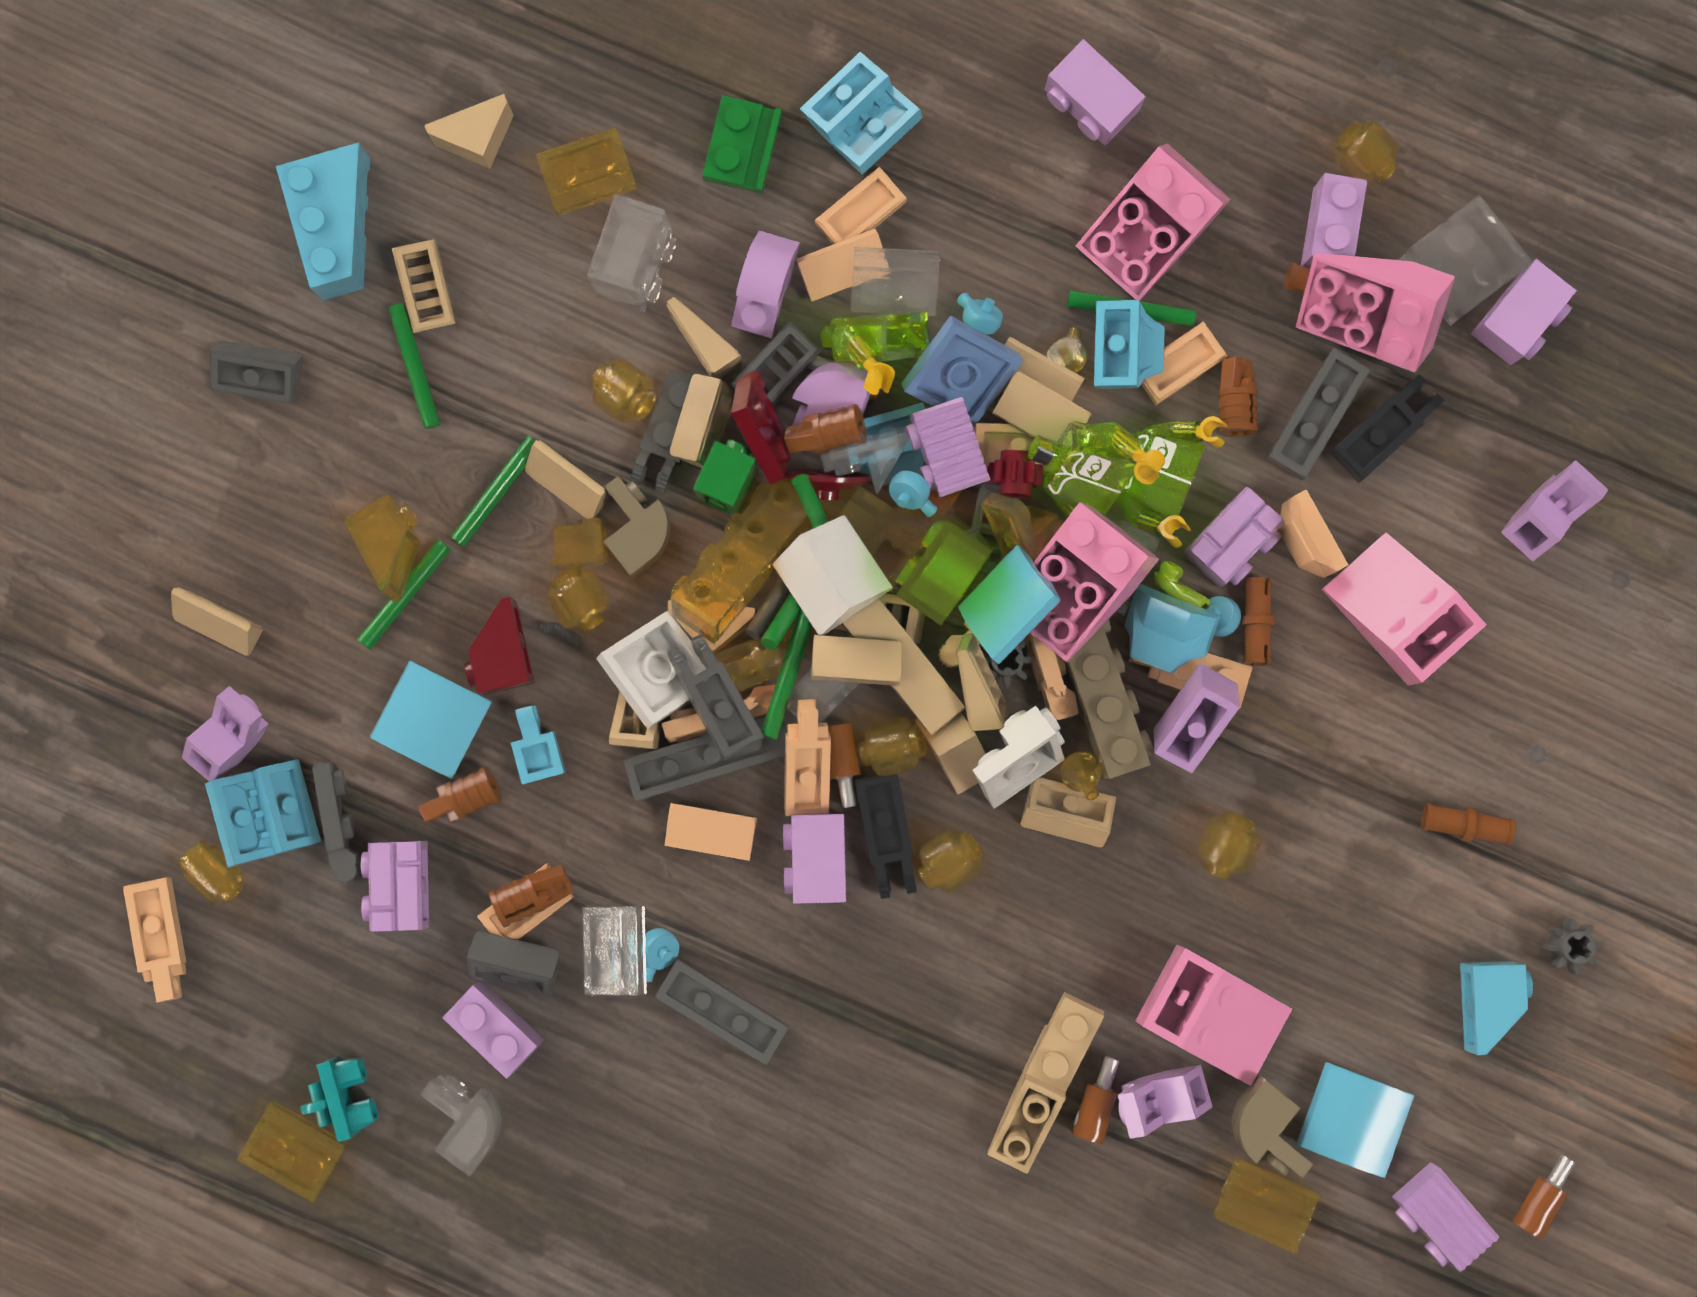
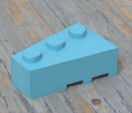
M358 142L276 166L310 289L322 300L364 289L366 236L364 232L365 213L368 210V196L366 195L368 171H370V157Z

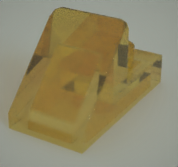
M992 493L981 503L1003 558L1016 545H1019L1030 554L1034 562L1055 534L1058 523V515L1034 506L1026 507L1018 499H1011Z

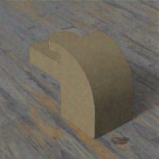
M617 476L604 487L629 517L630 521L603 542L635 580L657 563L666 552L671 537V525L668 514L659 499L644 509L642 505L648 500L636 484L631 481L625 485Z
M1257 1074L1252 1086L1248 1085L1233 1110L1232 1129L1237 1144L1256 1164L1267 1150L1270 1151L1265 1160L1285 1176L1290 1170H1293L1303 1179L1313 1166L1309 1160L1279 1137L1300 1110V1107L1266 1079Z

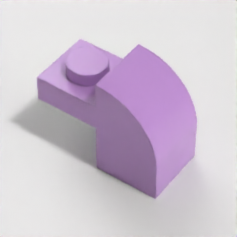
M758 231L750 246L736 291V296L738 297L731 327L768 338L773 337L783 296L792 278L800 242Z
M843 362L824 364L813 370L799 385L792 399L808 404V406L801 404L793 425L802 423L803 417L849 407V405L853 404L859 406L863 415L870 397V393L863 387L868 371Z
M1575 460L1557 476L1552 475L1516 511L1501 533L1530 560L1534 561L1559 542L1573 521L1603 499L1608 489Z
M229 686L216 697L212 717L186 738L182 759L208 781L224 778L258 743L269 723L262 718V714L252 699L246 695H239Z
M1201 1064L1171 1069L1135 1079L1122 1085L1123 1092L1118 1094L1119 1115L1127 1127L1130 1139L1147 1136L1163 1124L1196 1119L1213 1107Z

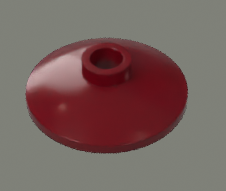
M789 469L786 474V478L790 481L798 475L806 474L819 500H839V491L852 489L870 481L869 474L839 470Z

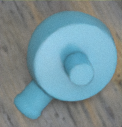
M962 293L958 297L957 304L964 308L962 318L965 324L984 334L996 333L1001 326L1003 315L994 306V300L990 298L973 300L968 293Z
M905 470L900 471L892 478L889 493L898 506L911 510L920 509L926 517H931L935 514L938 508L928 499L930 487L922 475Z
M1215 596L1211 598V603L1207 610L1221 615L1214 636L1223 637L1233 633L1241 620V612L1238 605L1228 597Z
M655 928L648 931L642 937L638 946L639 957L644 963V967L639 974L640 979L652 982L656 970L667 968L676 960L679 953V943L672 932L663 928Z

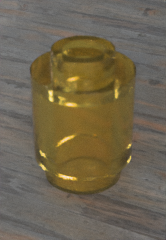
M205 840L195 844L178 862V866L183 870L182 876L211 905L219 901L224 905L229 903L244 888L240 881L245 874L237 866L228 868L224 853L216 845L210 846Z

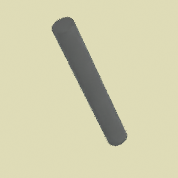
M781 577L778 578L745 631L748 636L755 640L762 638L790 593Z

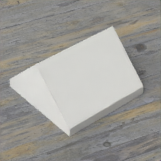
M845 515L800 534L772 564L818 635L822 636L893 589V586Z

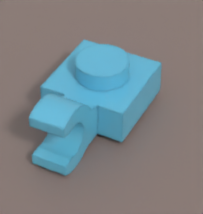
M536 705L515 710L523 739L511 742L521 783L526 784L566 773L555 731L542 734Z

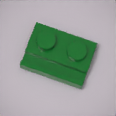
M722 95L702 174L703 181L741 190L748 189L756 191L758 194H763L782 118V109L775 108L774 110L763 107L762 104Z

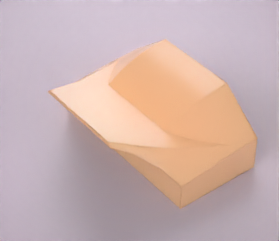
M1307 490L1293 496L1282 504L1280 516L1285 522L1278 528V532L1282 535L1283 541L1299 568L1325 578L1348 566L1346 559Z

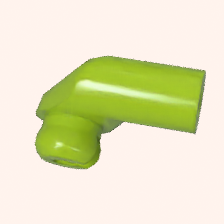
M1171 561L1162 562L1159 572L1154 574L1155 585L1167 595L1207 610L1211 603L1210 599L1178 581L1183 574L1182 567Z

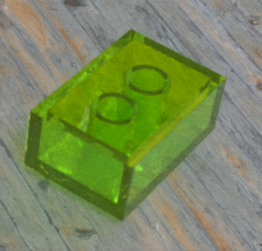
M956 516L946 521L943 519L933 524L921 542L927 548L923 556L917 555L910 559L896 579V582L902 585L896 595L939 625H942L951 615L998 546L995 542Z

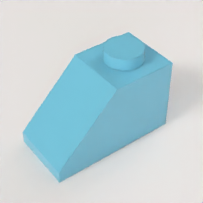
M1513 961L1460 963L1465 1051L1475 1055H1487L1528 1010V998H1531L1533 993V982L1530 973L1526 971V964Z

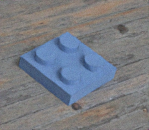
M950 315L903 380L902 386L904 392L931 406L963 397L971 424L975 426L1023 363V359L1017 351Z

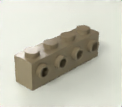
M1109 619L1068 662L1064 661L1066 673L1072 691L1076 694L1077 705L1103 780L1150 766L1148 756L1154 754L1146 730L1139 731L1134 717L1135 714L1139 713L1136 697L1132 689L1125 690L1120 676L1121 673L1125 672L1121 654L1118 648L1111 649L1106 633L1111 631Z

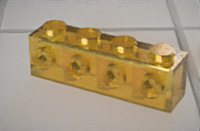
M786 478L771 485L769 482L760 483L750 498V505L742 514L737 512L730 518L725 526L723 537L716 545L709 544L703 550L698 559L696 569L689 577L686 575L682 576L671 591L673 616L714 645L776 571L772 564L800 534L809 531L812 527L789 479Z

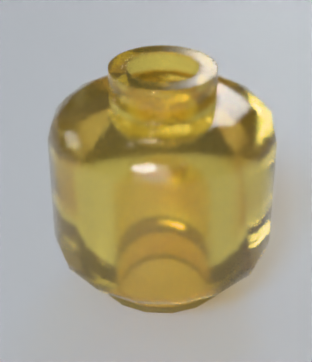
M1355 121L1335 141L1334 147L1337 149L1335 153L1336 164L1350 177L1367 180V184L1375 180L1379 183L1384 182L1393 174L1398 166V163L1395 161L1399 151L1397 140L1375 121H1365L1363 123Z
M615 360L610 364L600 366L592 378V399L594 404L619 422L628 423L634 420H642L654 407L656 394L654 392L655 385L653 379L627 360Z
M577 565L549 581L551 588L546 593V600L562 627L572 629L579 626L582 632H586L605 621L602 613L607 610L611 600L593 570H581L580 566Z
M897 716L870 724L865 732V741L859 742V752L861 760L866 767L872 766L877 775L886 777L915 770L920 764L921 757L926 755V745L920 726L917 723L912 724L904 716Z
M1225 811L1223 816L1212 817L1197 847L1198 855L1207 863L1205 870L1222 879H1229L1231 874L1244 875L1248 873L1262 842L1261 836L1255 830L1257 827L1256 823L1230 811Z
M947 829L921 848L919 857L922 866L918 868V872L930 889L934 890L938 887L946 893H955L981 874V860L984 859V853L974 837L966 830L959 832L955 829Z

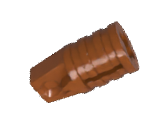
M1241 357L1224 359L1222 362L1220 390L1218 391V398L1220 399L1219 419L1225 422L1228 427H1219V435L1225 437L1256 435L1258 433V403L1256 401L1257 389L1253 376L1252 361Z
M857 404L803 417L802 423L787 427L784 435V441L789 453L813 450L814 453H821L831 449H838L842 446H851L854 443H865L867 438L864 418Z
M484 766L478 772L470 773L468 776L461 777L455 782L450 781L437 787L436 789L440 797L418 806L424 822L448 815L450 823L467 817L469 813L478 811L480 808L488 807L492 803L497 804L501 802L502 796L493 773L487 766Z
M557 865L527 874L523 878L516 879L508 885L505 884L497 890L489 891V897L500 923L506 928L514 922L517 923L525 917L534 915L536 912L546 910V908L574 891L566 870L562 865Z

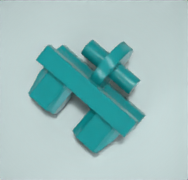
M340 1056L316 1065L321 1081L307 1085L312 1101L300 1106L302 1115L315 1112L319 1128L333 1123L338 1142L351 1139L360 1133L361 1129L379 1120V1113L373 1097L353 1103L349 1091L350 1086L368 1080L363 1058L341 1061Z

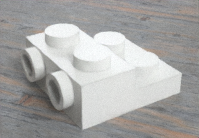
M669 610L609 647L597 657L600 665L647 729L691 703L681 685L683 681L678 677L672 666L667 651L677 647L686 657L687 663L694 675L706 670L693 650L690 635Z
M1035 706L1027 712L1021 710L1013 714L1005 722V727L999 731L1006 747L1001 751L1000 749H994L986 753L979 760V766L973 769L985 797L994 809L1065 760L1061 745L1065 741L1058 731L1061 728L1046 707L1039 711Z

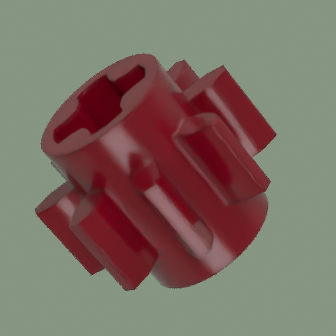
M1003 450L1001 451L1000 460L989 463L990 480L988 483L999 486V496L1029 498L1031 497V488L1042 486L1043 465L1035 464V461L1031 460L1033 459V452Z

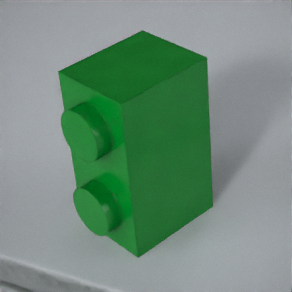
M728 440L726 445L715 441L693 487L698 500L738 519L759 474L756 459L750 455L751 449L733 440Z

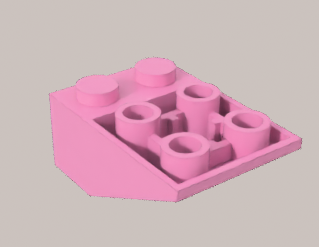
M1169 144L1161 145L1081 238L1076 247L1135 300H1141L1201 235L1231 199Z
M1316 253L1313 256L1296 328L1415 373L1433 349L1455 276L1413 261Z
M1079 502L1034 561L1038 571L1053 584L1061 601L1030 633L1064 661L1068 662L1132 595L1159 558L1093 506Z
M1384 533L1321 589L1408 686L1425 681L1487 625L1457 591L1387 533Z
M1176 945L1135 1021L1169 1042L1252 1086L1292 1008L1190 950Z

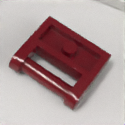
M752 371L737 381L731 415L771 485L786 479L791 453H789L784 441L786 429L764 390L766 383L759 371Z

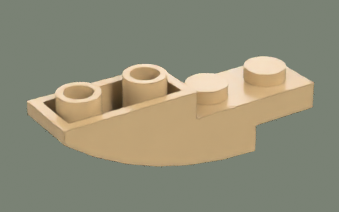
M1066 992L1063 993L1048 1025L1044 1026L1016 1084L989 1147V1156L1028 1174L1066 1099V1091L1104 1018L1103 1010Z

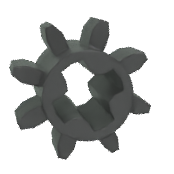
M1022 640L1011 651L1016 656L1012 661L1016 667L1014 671L1009 667L1001 671L996 666L997 662L991 657H985L994 677L1003 678L1004 688L1010 686V677L1016 675L1022 681L1027 679L1026 674L1021 668L1023 664L1032 663L1034 658L1023 656L1021 649L1026 644L1025 640Z
M1564 918V928L1547 927L1551 936L1548 943L1541 945V948L1550 951L1554 956L1550 963L1552 967L1561 968L1567 962L1569 973L1580 974V964L1597 965L1593 957L1596 949L1603 947L1600 942H1595L1592 936H1590L1594 929L1592 925L1583 924L1577 929L1575 919ZM1570 938L1574 939L1572 943L1576 949L1574 954L1569 953L1571 946L1567 942Z

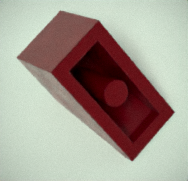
M511 597L502 598L468 650L470 662L465 663V673L469 686L471 688L476 687L477 693L482 695L535 684L517 601Z

